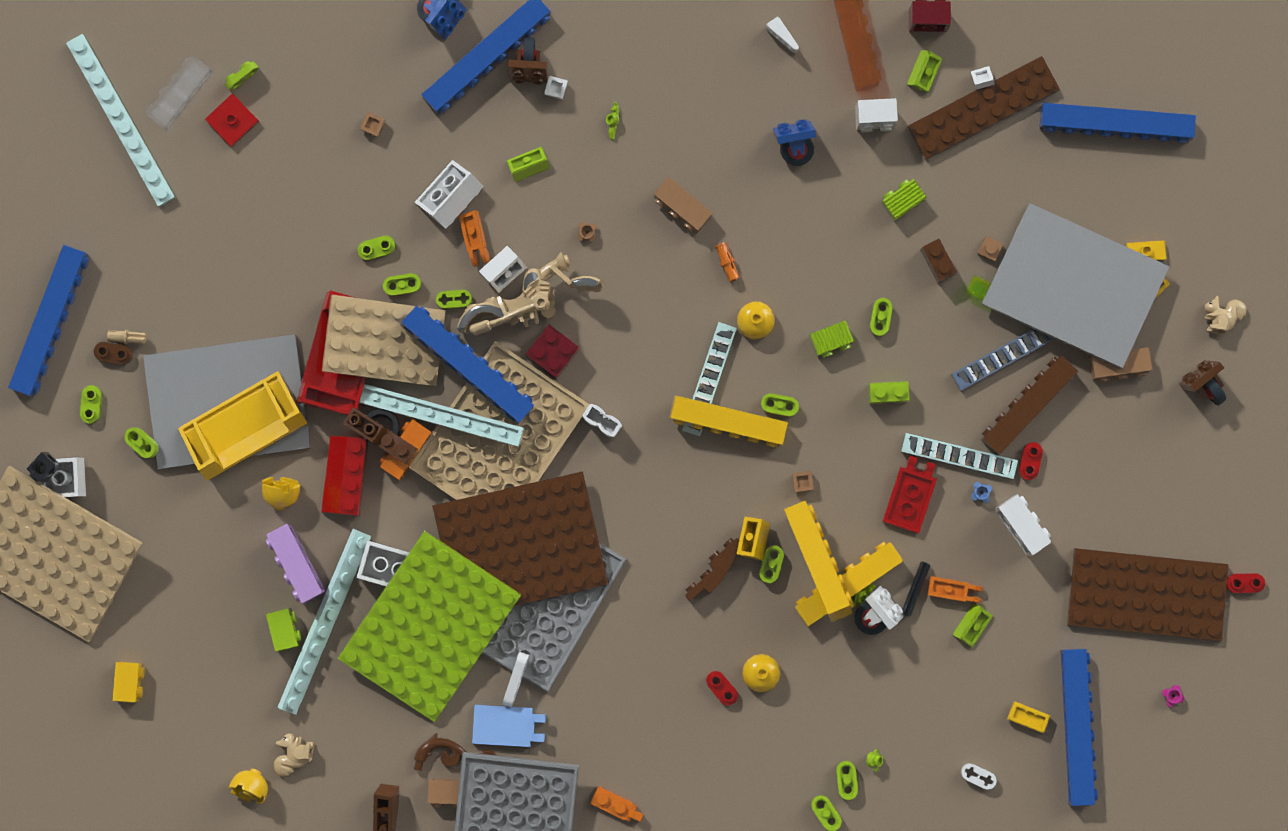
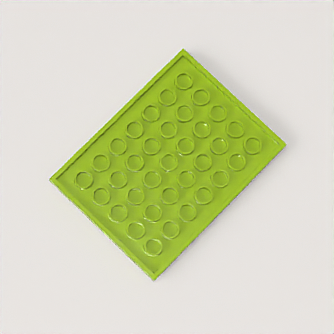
M424 530L342 650L338 659L435 722L521 594Z

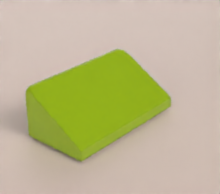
M921 50L907 85L928 93L942 58L929 50Z
M542 146L506 160L515 182L550 168Z
M973 603L953 632V635L972 648L993 615L981 606Z

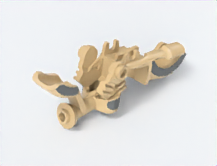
M560 252L555 260L549 262L541 269L532 268L526 272L522 287L523 292L516 299L505 300L498 296L497 298H488L480 304L475 303L467 306L458 322L457 330L463 334L471 333L477 336L491 331L492 327L509 322L511 326L522 322L526 328L529 327V319H534L535 324H538V311H541L542 316L547 319L554 317L556 314V309L554 308L556 290L546 280L555 274L571 288L575 287L579 292H600L604 287V283L602 280L592 276H580L570 280L561 272L562 270L569 271L568 266L571 265L569 257ZM486 318H497V319L492 320V321H488V320L481 321V320L486 319Z

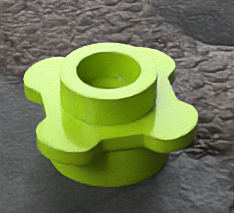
M878 749L870 752L866 759L867 766L873 768L874 772H877L883 764V756L879 754Z

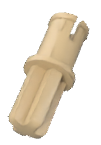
M109 330L107 333L108 342H121L125 345L128 343L145 344L147 339L145 333L129 332V330Z

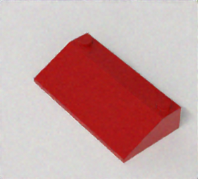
M330 290L326 292L296 403L349 415L353 407L358 409L366 377L322 372L331 295L352 297Z

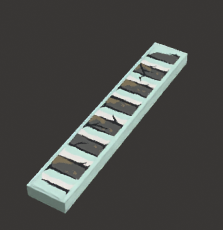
M718 322L693 400L712 403L737 328ZM687 422L684 423L682 429L684 432L699 437L702 432L700 429L692 428V424Z
M905 433L901 450L903 453L1014 479L1018 460L908 433Z

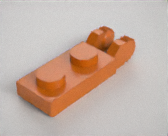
M474 210L459 215L466 249L469 252L472 265L475 267L480 263L477 250L480 251L482 261L488 263L490 257L486 249L487 244L479 212Z
M930 576L927 595L963 602L981 603L979 597H969L967 593L968 589L978 592L983 591V587L970 585L967 582Z

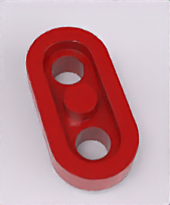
M1030 442L1023 448L1019 475L1025 480H1032L1039 473L1043 449L1036 442ZM1031 448L1036 449V455L1030 453ZM1027 467L1032 468L1033 471L1031 474H1028L1026 472Z
M1258 573L1231 574L1227 577L1226 588L1232 593H1256L1262 591L1265 587V579ZM1235 580H1238L1240 583L1238 587H1235L1233 584ZM1253 580H1258V586L1253 585Z
M710 672L706 678L707 686L724 705L734 704L738 698L736 689L721 672ZM714 677L720 679V682L716 685L712 682ZM726 692H730L732 694L731 699L725 698Z

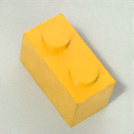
M744 517L737 554L744 558L763 561L771 523L763 519Z
M116 662L112 701L139 702V698L143 696V687H140L141 679H144L145 668L142 667V663Z

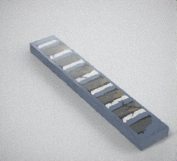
M1032 329L954 372L951 376L959 390L962 391L1054 340V338Z

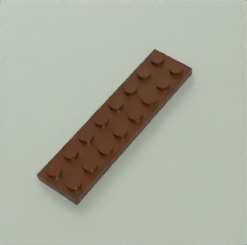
M1041 56L994 81L995 85L977 89L908 125V129L924 159H929L1059 91L1060 88L1044 58Z

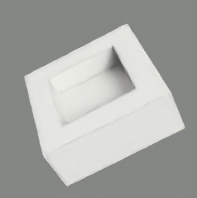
M989 66L971 71L976 90L995 85Z
M549 76L544 95L563 100L568 81Z

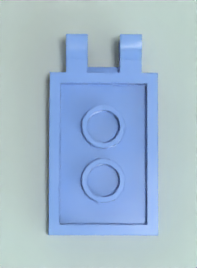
M475 705L472 744L531 747V741L545 742V734L534 733V723H545L546 714H533V708Z

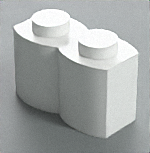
M590 404L582 415L589 425L598 427L604 435L610 438H615L622 428L618 419L611 415H606L599 406Z

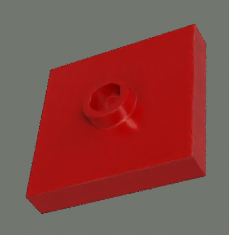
M233 93L205 118L231 147L259 122Z

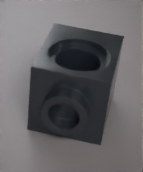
M41 452L27 467V470L30 472L29 476L34 481L47 482L62 465L49 452ZM42 464H44L46 467V470L43 474L40 471V466Z

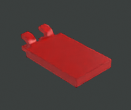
M909 455L906 468H899L882 521L919 533L937 478L932 477L936 464L927 462L925 471L915 469L918 458Z

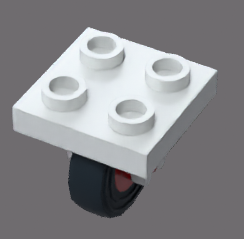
M881 586L875 589L865 599V602L860 604L854 616L858 629L868 635H877L883 632L886 627L890 630L904 617L901 607L891 600L890 593Z

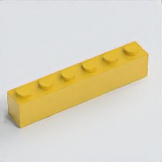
M674 396L669 416L670 419H674L673 423L684 425L687 422L692 424V428L703 430V427L711 428L710 432L721 434L724 431L729 433V437L740 439V436L748 437L747 441L759 443V440L766 441L767 446L775 448L778 445H783L788 422L680 396Z
M883 541L875 547L877 551L871 555L867 552L859 558L861 562L855 566L851 563L843 569L845 573L842 574V578L847 588L844 590L845 593L849 592L852 597L903 562V559L891 542L886 544ZM817 587L812 590L813 595L809 598L803 596L796 601L797 606L794 607L807 627L827 614Z

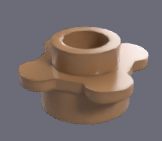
M579 223L578 240L595 241L596 224Z

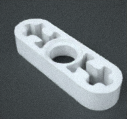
M520 652L517 657L504 696L503 705L512 707L529 659L527 654Z

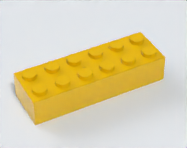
M805 500L784 509L830 621L834 622L853 614L851 610L854 607L849 592H844L847 588L842 575H837L839 569L834 557H829L832 553L827 540H822L824 537L819 522H814L817 518L812 505L808 506Z

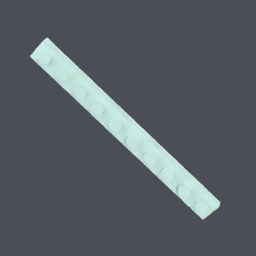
M81 34L66 43L157 206L161 207L174 200L176 197L87 39Z
M364 384L359 401L360 404L384 409L516 447L520 446L524 428L366 384Z
M352 529L277 708L297 714L360 565L367 540L370 541V535Z

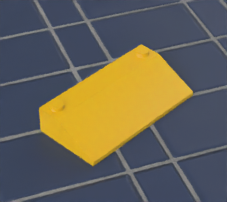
M277 371L184 424L178 430L198 471L208 481L306 425L307 421L281 374Z

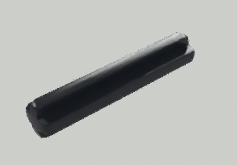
M920 562L902 608V614L910 617L912 615L930 569L929 563Z

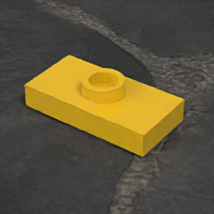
M1165 240L1126 243V247L1154 260H1166Z
M1013 701L1007 720L1044 734L1051 715Z

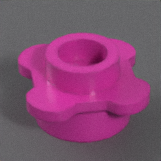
M1173 685L1172 688L1162 691V695L1167 700L1166 705L1169 707L1184 701V696L1178 685Z

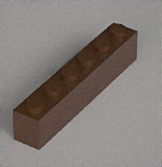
M1062 355L1058 358L1053 357L1047 364L1049 368L1045 372L1041 370L1035 376L1036 382L1032 386L1028 384L1021 391L1023 396L1019 400L1015 398L1008 405L1010 409L1007 413L1002 412L995 419L997 423L993 427L988 426L982 433L984 437L981 441L996 455H1000L1078 372Z

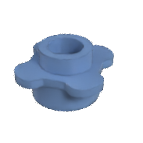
M980 482L974 483V492L971 494L972 500H981L983 503L989 502V495L992 491L991 485H982Z

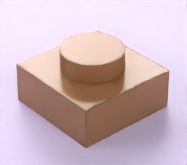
M367 112L360 130L378 138L386 120Z
M986 236L977 254L995 262L1003 244Z
M811 471L792 473L794 493L814 490Z

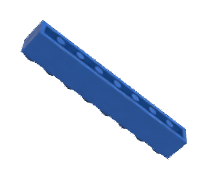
M528 0L421 94L422 98L437 115L440 112L442 114L451 107L450 104L454 100L458 101L465 95L464 91L469 87L473 88L479 83L478 79L483 74L487 76L494 69L493 66L497 62L502 63L508 57L507 53L511 50L515 51L522 45L521 41L524 38H530L534 35L535 29L540 24L542 26L550 20L551 11L541 0Z
M1043 103L1040 111L1039 129H1044V132L1050 133L1056 132V130H1063L1065 134L1082 132V135L1092 136L1094 133H1099L1102 137L1120 135V138L1130 139L1132 136H1136L1140 140L1158 138V141L1169 142L1170 139L1177 140L1178 143H1189L1195 136L1196 115Z
M63 244L8 388L31 397L38 394L41 387L39 382L41 377L45 376L48 369L47 361L49 358H52L55 351L54 343L61 336V325L68 318L69 312L67 310L69 304L72 305L75 300L74 291L76 286L79 287L81 284V273L88 266L89 258L87 253Z
M416 305L401 322V327L514 423L519 425L534 407V404H532L533 400L528 395L519 393L517 391L518 387L511 381L509 383L503 379V374L497 369L492 370L488 366L489 363L480 356L478 358L473 354L474 350L469 345L460 343L458 341L459 337L455 333L447 332L442 322L438 319L434 321L424 307L419 308Z
M1086 649L1060 650L1069 805H1095V800H1098L1097 789H1094L1097 773L1096 769H1093V761L1096 760L1095 750H1092V742H1094L1095 736L1094 730H1091L1090 723L1093 722V711H1090L1089 703H1092V692L1089 691L1088 684H1091V673L1088 672L1087 664H1090V653H1087Z

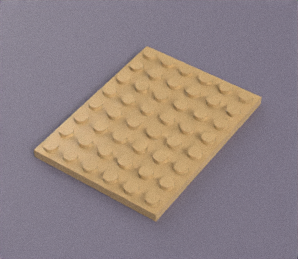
M494 341L484 356V359L489 363L488 366L492 370L497 369L501 372L506 382L509 383L511 381L518 387L517 391L519 393L528 395L533 400L532 404H534V407L517 425L466 382L450 408L524 428L520 446H512L437 425L409 468L456 500L538 482L590 404Z
M9 466L0 480V591L85 641L90 642L143 542Z

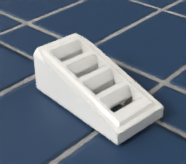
M779 17L766 24L765 28L794 54L798 52L799 46Z

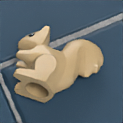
M1218 296L1206 303L1204 310L1209 314L1204 319L1212 321L1206 332L1219 335L1227 334L1234 327L1236 320H1242L1247 312L1245 304L1239 300H1231L1227 303L1226 309H1222L1219 307Z
M292 733L286 734L280 741L276 742V745L287 748V755H280L275 759V772L282 777L289 776V774L294 772V768H300L311 762L314 742H307L305 745H302L301 737H297L295 740Z

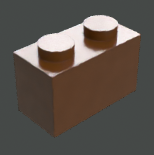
M940 238L920 249L937 283L957 273Z

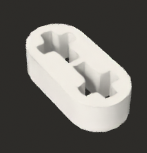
M971 763L965 764L961 768V776L984 789H992L996 785L995 775ZM973 767L972 771L978 774L977 777L972 775L969 778L966 777L965 769ZM990 775L992 783L985 786V782L979 778L980 776L988 777Z

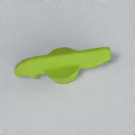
M617 102L613 103L611 108L612 114H608L606 117V123L609 126V138L612 140L615 139L619 123V106Z
M870 584L855 594L852 598L854 607L866 601L865 599L868 597V594L872 593V590L876 588L875 584Z

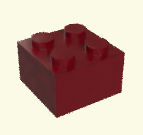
M912 1L909 8V32H947L951 25V1Z
M549 324L528 350L526 356L557 380L580 348Z

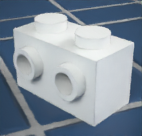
M506 246L479 272L500 293L527 267Z

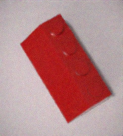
M330 436L321 512L360 516L369 440L355 437Z

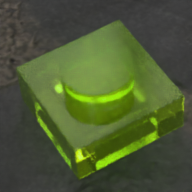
M974 275L965 293L983 301L991 283Z

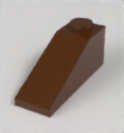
M380 784L374 793L373 831H395L399 807V786Z

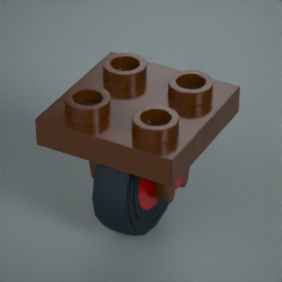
M525 38L524 48L518 50L517 60L508 61L509 81L517 84L532 82L537 85L547 83V62H542L541 51L535 50L534 38Z
M1204 360L1197 365V370L1183 376V381L1179 383L1183 390L1197 391L1203 399H1209L1217 406L1226 400V395L1222 390L1224 384L1217 375L1224 369L1221 362Z

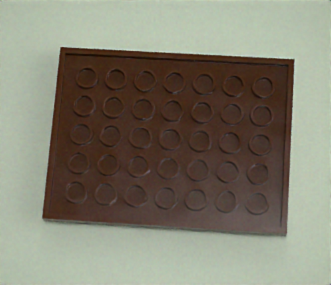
M583 471L432 505L440 541L519 592L521 596L515 605L608 585Z

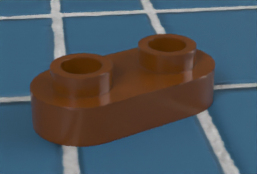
M100 342L94 347V356L103 362L126 365L133 358L131 349L124 345ZM102 348L106 349V353L104 355L100 354V350ZM124 351L125 356L120 358L119 353Z

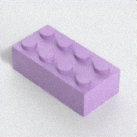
M285 524L266 534L268 537L266 540L270 550L275 551L277 555L275 560L278 566L284 568L286 572L283 574L285 580L295 589L292 593L296 601L307 604L324 595L326 590L292 525Z

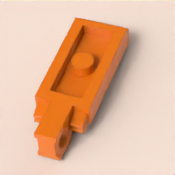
M600 786L597 787L590 804L629 822L631 818L641 822L644 814L635 810L637 805L633 804V802Z

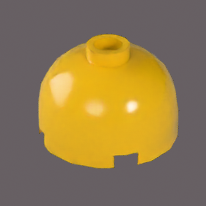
M762 302L745 304L737 315L738 329L745 337L751 340L765 338L771 333L775 325L773 311Z
M274 477L262 480L263 499L267 504L273 506L275 510H285V507H290L298 500L300 484L297 480L280 477L278 481H274Z
M765 654L753 655L747 659L742 670L743 681L747 687L761 693L773 689L779 682L781 674L776 660Z
M250 769V771L238 772L231 780L228 790L232 789L231 793L242 800L250 802V799L257 800L255 804H263L268 793V784L265 778L261 776L260 771Z

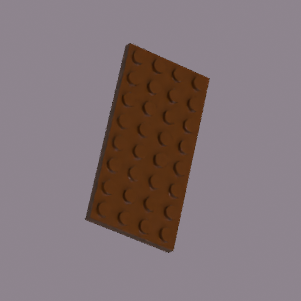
M1074 548L1067 625L1222 641L1228 564Z

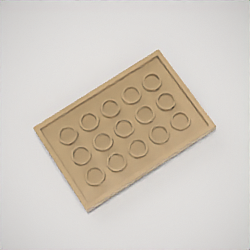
M331 295L322 372L437 386L440 359L401 327V322L415 306ZM425 308L434 321L438 319L444 324L445 310Z

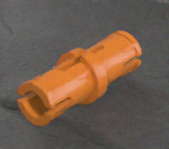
M724 242L715 246L721 261L720 265L724 268L728 282L740 278L734 264L735 259L732 258L727 243Z

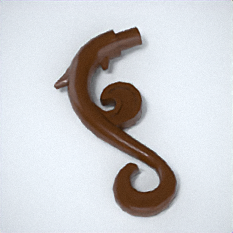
M435 733L433 737L418 748L414 758L416 760L414 769L421 771L423 762L432 755L429 752L435 748L443 747L453 751L452 756H448V751H444L441 754L440 760L445 766L456 765L460 756L462 757L463 752H466V750L454 741L437 738L438 734ZM484 750L479 753L497 756L492 750Z

